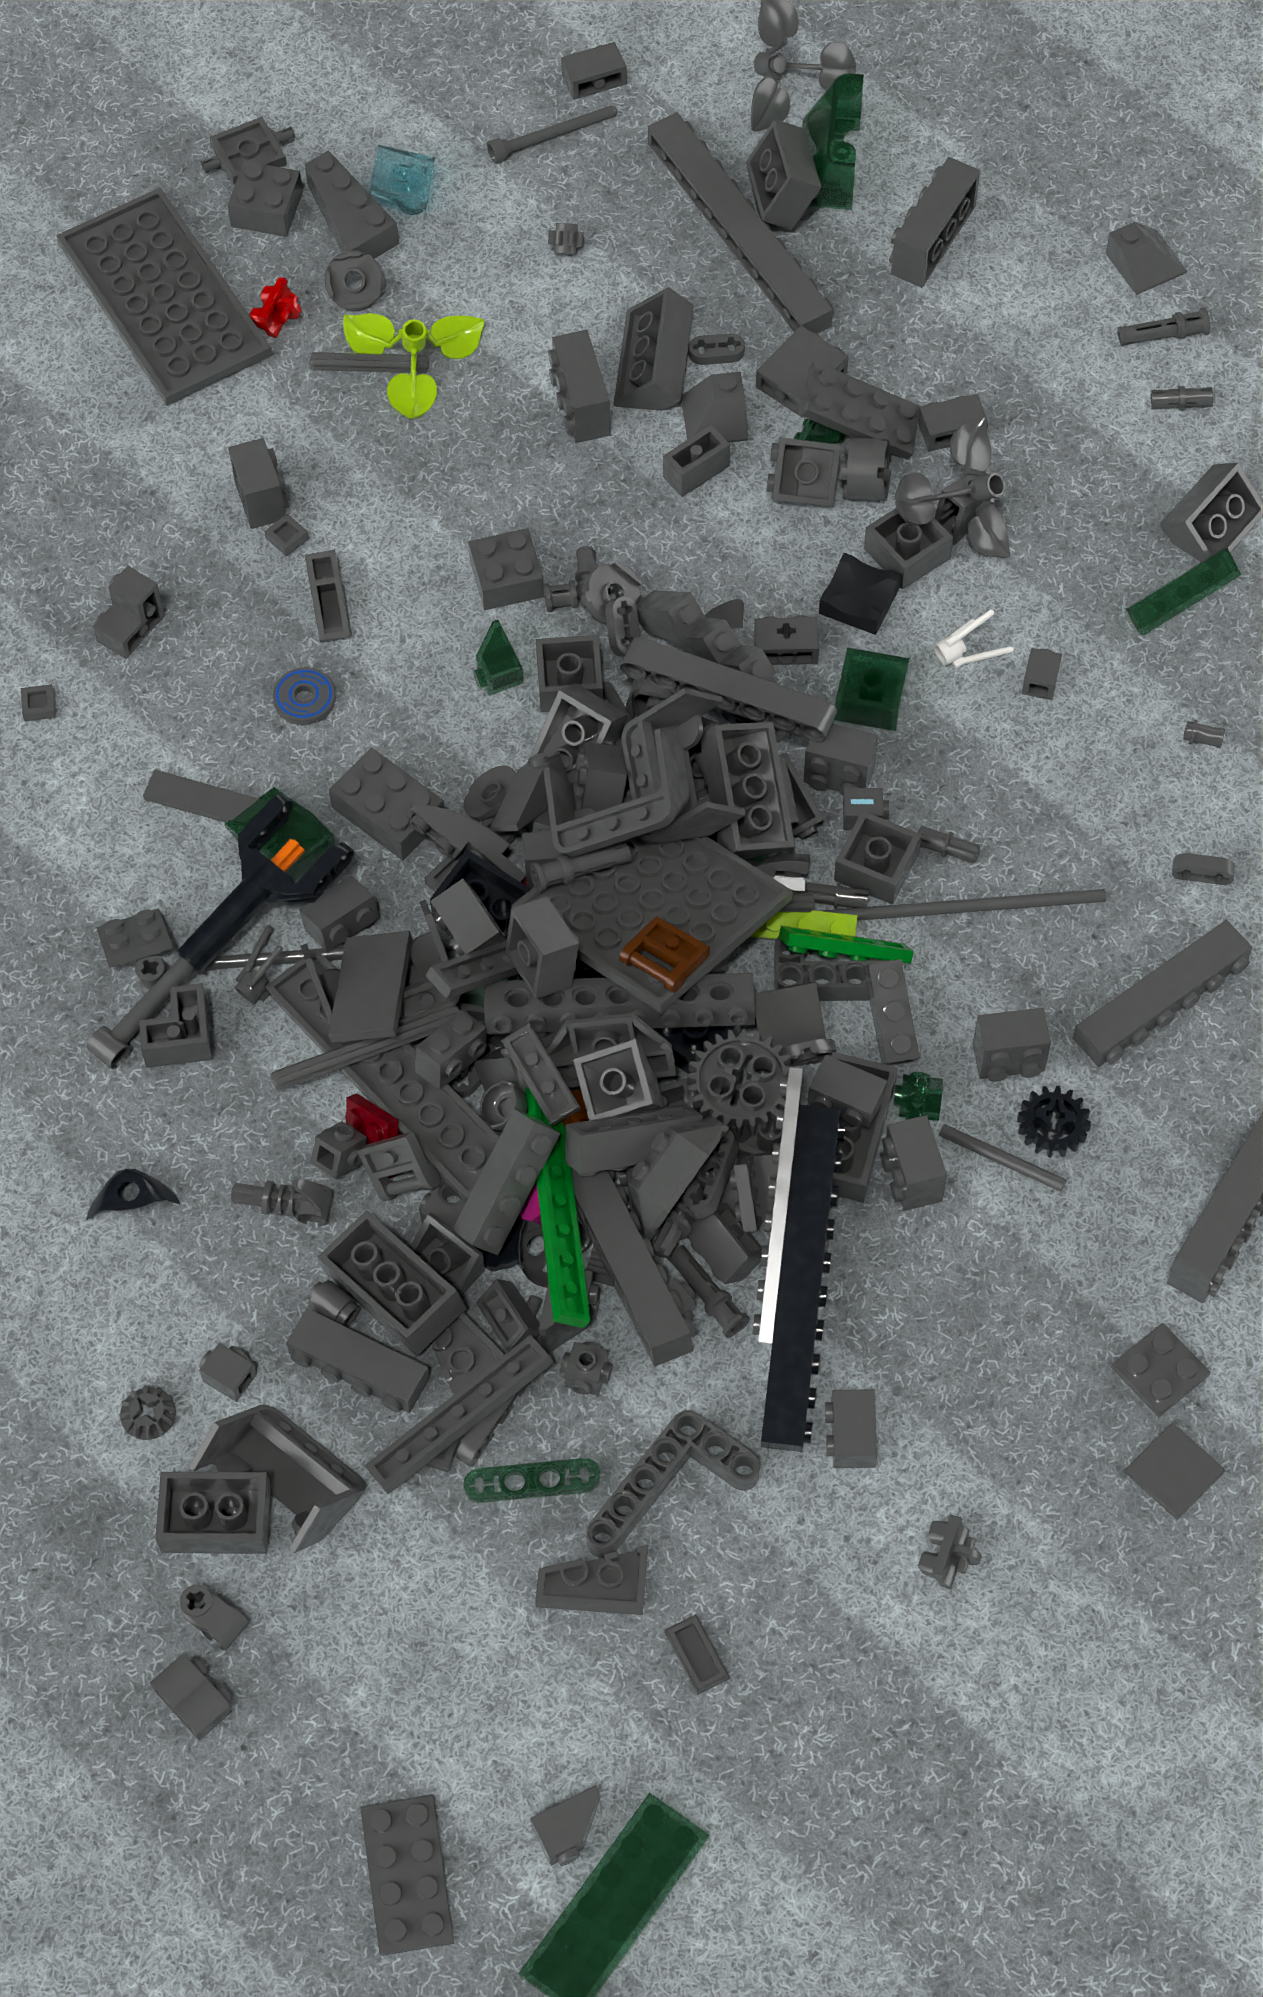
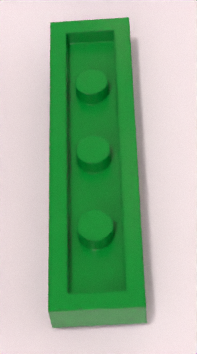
M782 925L778 937L788 946L787 949L793 952L807 953V949L819 950L818 953L820 955L837 958L838 953L850 955V959L856 961H869V958L890 961L901 959L903 963L911 964L914 953L904 943Z

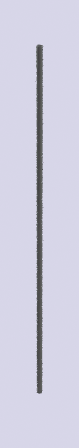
M1104 889L873 906L867 907V909L846 908L820 911L858 915L857 921L1097 903L1105 902L1106 895ZM441 939L445 952L455 951L449 942L450 939ZM334 947L328 952L324 948L318 949L329 961L342 960L344 947ZM302 950L282 951L272 965L297 963L304 957ZM273 952L260 953L253 967L262 966ZM251 954L217 956L204 970L245 967Z

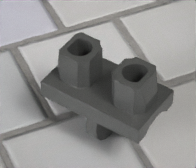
M955 1515L950 1516L949 1522L932 1521L929 1530V1540L932 1544L941 1545L938 1554L924 1551L918 1564L922 1574L935 1578L940 1586L948 1589L952 1588L957 1572L965 1574L968 1565H979L982 1555L974 1550L976 1540L968 1537L969 1529L961 1524L963 1519Z

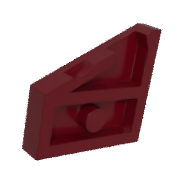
M357 1093L346 1097V1124L367 1137L366 1144L398 1136L397 1118ZM398 1174L390 1175V1176H388V1178H389V1179L394 1178V1177H396Z

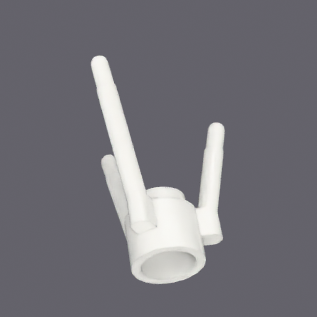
M989 610L976 620L971 619L950 636L933 645L935 654L944 666L952 663L955 669L967 663L1014 651V648L1010 646L963 657V653L966 652V646L961 638L993 616V610Z

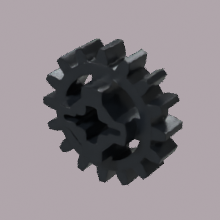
M1043 1086L1040 1096L1032 1091L1029 1101H1022V1111L1018 1112L1017 1122L1021 1123L1019 1124L1018 1133L1021 1135L1027 1134L1024 1140L1026 1146L1032 1143L1036 1144L1035 1153L1038 1154L1042 1149H1046L1049 1158L1052 1157L1054 1151H1058L1061 1157H1065L1068 1147L1076 1152L1079 1142L1085 1143L1088 1135L1086 1132L1090 1130L1091 1121L1087 1120L1090 1110L1086 1108L1081 1109L1084 1101L1082 1097L1076 1100L1072 1099L1073 1090L1070 1089L1066 1094H1062L1060 1086H1056L1054 1092H1049L1048 1088ZM1053 1112L1056 1113L1055 1119H1057L1055 1129L1052 1128L1053 1123L1051 1122Z

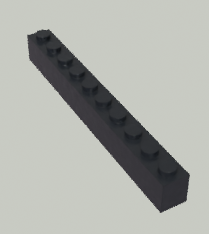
M799 1104L761 1437V1447L803 1452V1443H811L813 1423L806 1422L807 1408L814 1409L817 1388H810L811 1374L818 1375L820 1354H814L815 1340L822 1341L824 1320H818L817 1316L818 1307H826L828 1286H821L822 1273H829L831 1253L825 1252L826 1239L833 1240L835 1219H828L830 1206L837 1207L839 1186H832L833 1173L840 1174L842 1153H836L837 1140L844 1141L846 1120H839L840 1109Z

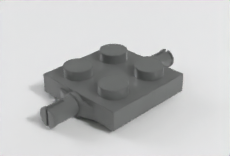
M263 117L251 120L210 136V144L216 156L200 161L202 169L207 173L210 170L221 167L227 172L235 185L244 161L276 167L286 165V156L280 148V143L292 138L294 139L295 133L291 126L275 132L267 126Z

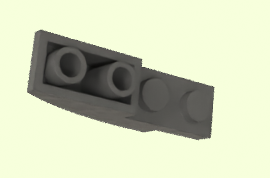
M414 804L406 817L410 819V825L420 834L426 833L435 841V847L444 855H452L456 859L463 849L465 851L469 850L520 882L526 876L524 872L503 855L510 844L482 824L456 812L430 805Z

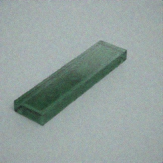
M1224 548L1126 608V611L1138 633L1145 635L1242 574L1228 548Z

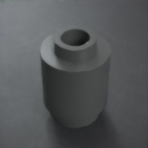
M330 1280L324 1283L318 1282L308 1294V1299L310 1300L308 1307L312 1311L345 1327L351 1325L360 1311V1307L355 1304L356 1300Z

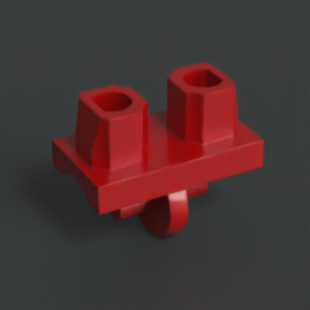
M278 277L274 286H264L261 292L263 307L252 308L249 314L257 328L264 329L267 335L273 338H277L288 319L299 318L302 311L297 303L298 297L288 288L287 279Z

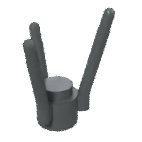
M270 925L265 927L244 969L235 979L238 982L234 987L235 990L253 1004L258 999L264 1002L269 996L265 986L269 981L263 975L283 950L282 946H277L258 971L255 969L251 971L272 930Z

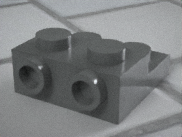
M779 437L778 443H772L770 461H774L776 464L774 474H768L766 492H772L771 498L776 500L833 506L841 445Z

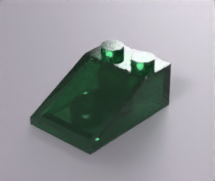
M273 787L233 820L226 822L225 828L238 840V834L275 795L282 792ZM289 798L293 802V807L289 813L288 821L259 852L271 860L290 839L297 841L304 848L305 852L286 872L296 883L330 846L335 845L334 835L313 813Z

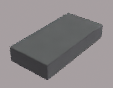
M697 1614L664 1630L697 1695L729 1680L730 1676Z

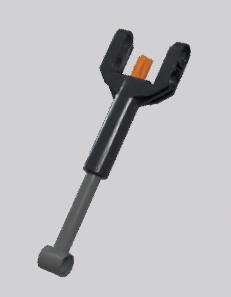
M279 793L275 795L238 834V848L242 871L241 883L177 950L179 959L112 1030L103 1026L92 1034L87 1042V1049L110 1069H116L118 1067L116 1064L123 1057L127 1059L130 1055L131 1046L127 1042L139 1031V1020L150 1019L170 997L169 987L181 986L193 971L202 973L267 902L279 901L291 905L314 903L348 867L354 857V850L344 842L330 846L295 884L293 878L286 872L305 852L304 848L297 841L290 839L271 860L259 852L288 821L289 813L293 807V802L284 794Z

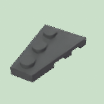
M648 1545L636 1547V1551L618 1554L617 1551L604 1554V1558L583 1562L580 1559L539 1568L535 1600L536 1607L643 1615Z

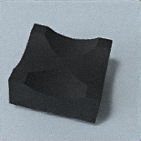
M843 553L831 582L820 598L819 614L876 635L900 588L901 573L869 566L856 557Z

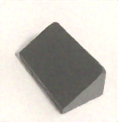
M495 1279L476 1304L505 1350L509 1352L529 1335L533 1338L537 1337L540 1324L516 1286L510 1281Z

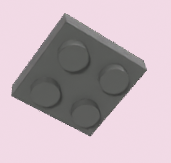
M159 908L142 910L136 913L135 916L122 920L113 919L107 921L102 926L96 927L109 968L173 949Z
M1161 1323L1112 1363L1111 1366L1158 1418L1210 1375V1371L1164 1323Z

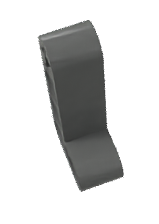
M777 937L774 945L773 959L774 989L824 979L829 981V983L819 984L816 982L819 1001H869L863 966L888 962L890 960L804 961V953L794 952L795 954L790 956L783 954L782 952L790 950ZM790 979L796 983L788 985L783 983V981ZM858 979L862 982L860 984H852L849 980Z

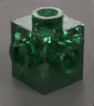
M912 1072L910 1075L903 1074L902 1085H895L893 1105H900L899 1117H905L908 1120L927 1115L928 1120L939 1121L943 1079L930 1077L929 1074L924 1072Z

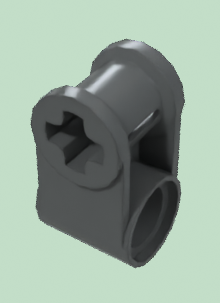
M201 1585L187 1587L180 1596V1605L185 1619L200 1630L210 1641L215 1639L220 1643L221 1646L219 1648L224 1651L228 1649L249 1623L237 1609L223 1602ZM192 1601L196 1603L203 1601L204 1607L202 1609L195 1607L192 1610L190 1603Z

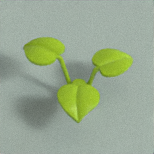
M375 313L345 314L343 317V330L348 345L355 353L383 354L385 347L391 349L402 339L403 347L411 352V375L402 373L394 376L387 385V398L391 406L408 419H416L429 411L437 396V386L430 375L421 374L416 376L417 352L424 349L426 339L433 347L440 346L441 353L445 357L463 359L470 356L477 349L485 322L484 319L473 316H447L437 320L429 331L423 322L412 319L405 322L394 338V326L385 316Z

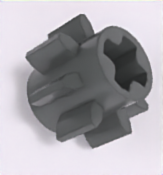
M556 223V229L549 230L548 244L555 245L554 253L576 254V247L583 246L584 232H577L578 224Z

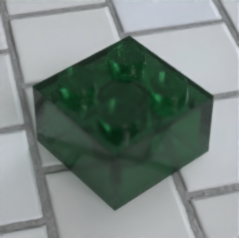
M847 647L835 701L837 714L834 720L896 731L908 677L910 658Z

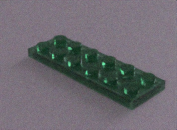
M649 1793L518 1973L519 1977L546 1997H596L708 1841L709 1834Z

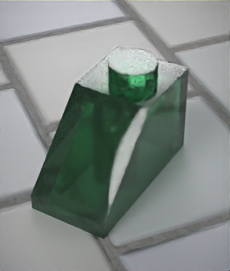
M499 620L492 621L476 654L477 669L473 670L478 687H485L489 696L524 683L523 668Z

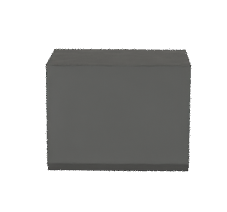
M428 1214L410 1249L453 1286L461 1297L485 1272L483 1253L456 1234L453 1229L434 1214Z

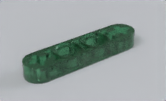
M587 1458L477 1468L467 1473L463 1486L468 1499L475 1503L591 1492L597 1488L600 1483V1470L595 1461ZM582 1468H587L589 1474H594V1476L589 1477V1482L582 1483L580 1477L570 1478V1485L565 1486V1473L563 1469H569V1476L579 1475ZM548 1471L557 1473L560 1478L558 1484L551 1488L543 1486L539 1481L541 1475ZM511 1475H519L524 1479L525 1483L520 1490L511 1491L506 1488L505 1480ZM493 1476H499L498 1482L501 1492H495V1485L485 1486L483 1493H477L476 1489L470 1486L475 1485L478 1478H482L484 1484H493Z

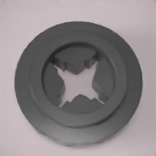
M144 1385L143 1388L136 1391L131 1390L130 1395L122 1401L119 1416L122 1426L128 1434L137 1439L151 1440L164 1435L171 1428L175 1420L176 1408L171 1396L160 1387L153 1388ZM140 1402L143 1405L146 1404L148 1408L155 1406L153 1409L155 1422L146 1415L141 1418L138 1417L142 1414Z

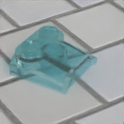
M378 145L369 194L397 203L398 207L407 214L416 215L426 210L435 157Z

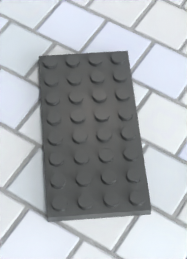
M160 187L56 235L58 244L166 405L272 355L270 345Z

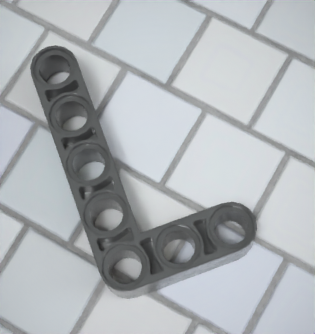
M691 1410L679 1412L589 1523L586 1532L589 1551L598 1558H604V1554L616 1552L690 1457L729 1485L741 1491H747L756 1486L760 1470L758 1457L698 1413ZM684 1426H690L696 1432L693 1435L684 1436L679 1432V1429ZM712 1446H719L724 1450V1453L719 1456H712L707 1452V1449ZM666 1452L673 1454L675 1459L666 1463L660 1461L657 1457ZM740 1466H747L753 1472L748 1476H741L735 1472V1469ZM642 1479H649L654 1483V1486L650 1489H641L636 1484ZM620 1506H628L633 1512L628 1516H619L615 1513V1510ZM599 1533H607L612 1537L609 1542L599 1544L593 1539Z

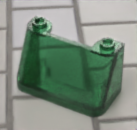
M846 73L839 75L803 118L802 128L805 130L821 183L818 196L812 200L808 207L852 210L856 149L850 143L844 142V138L851 130L860 131L864 74Z

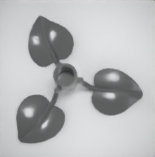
M761 0L758 17L759 35L765 44L773 47L767 48L766 52L758 53L754 59L756 73L763 75L764 78L757 84L753 94L751 106V130L753 131L769 128L774 119L783 122L787 118L790 110V97L786 90L780 88L781 81L774 77L781 75L786 68L821 70L819 74L821 87L833 92L841 91L848 87L856 74V62L852 52L845 44L840 42L829 43L823 48L820 55L821 64L788 63L781 53L776 52L786 46L787 38L793 37L798 31V14L788 0Z
M978 418L970 420L957 428L950 441V452L953 461L956 464L964 465L966 473L977 476L969 484V487L931 495L932 488L929 480L921 473H910L905 475L898 484L895 493V505L904 520L914 525H922L930 522L935 516V507L932 501L970 493L972 498L983 501L975 509L977 516L971 518L968 524V537L972 547L978 553L985 556L1008 558L1010 557L1009 539L1004 519L1000 511L991 504L995 502V498L1001 497L1004 494L1006 483L1001 474L985 471L991 462V445L987 433V419Z

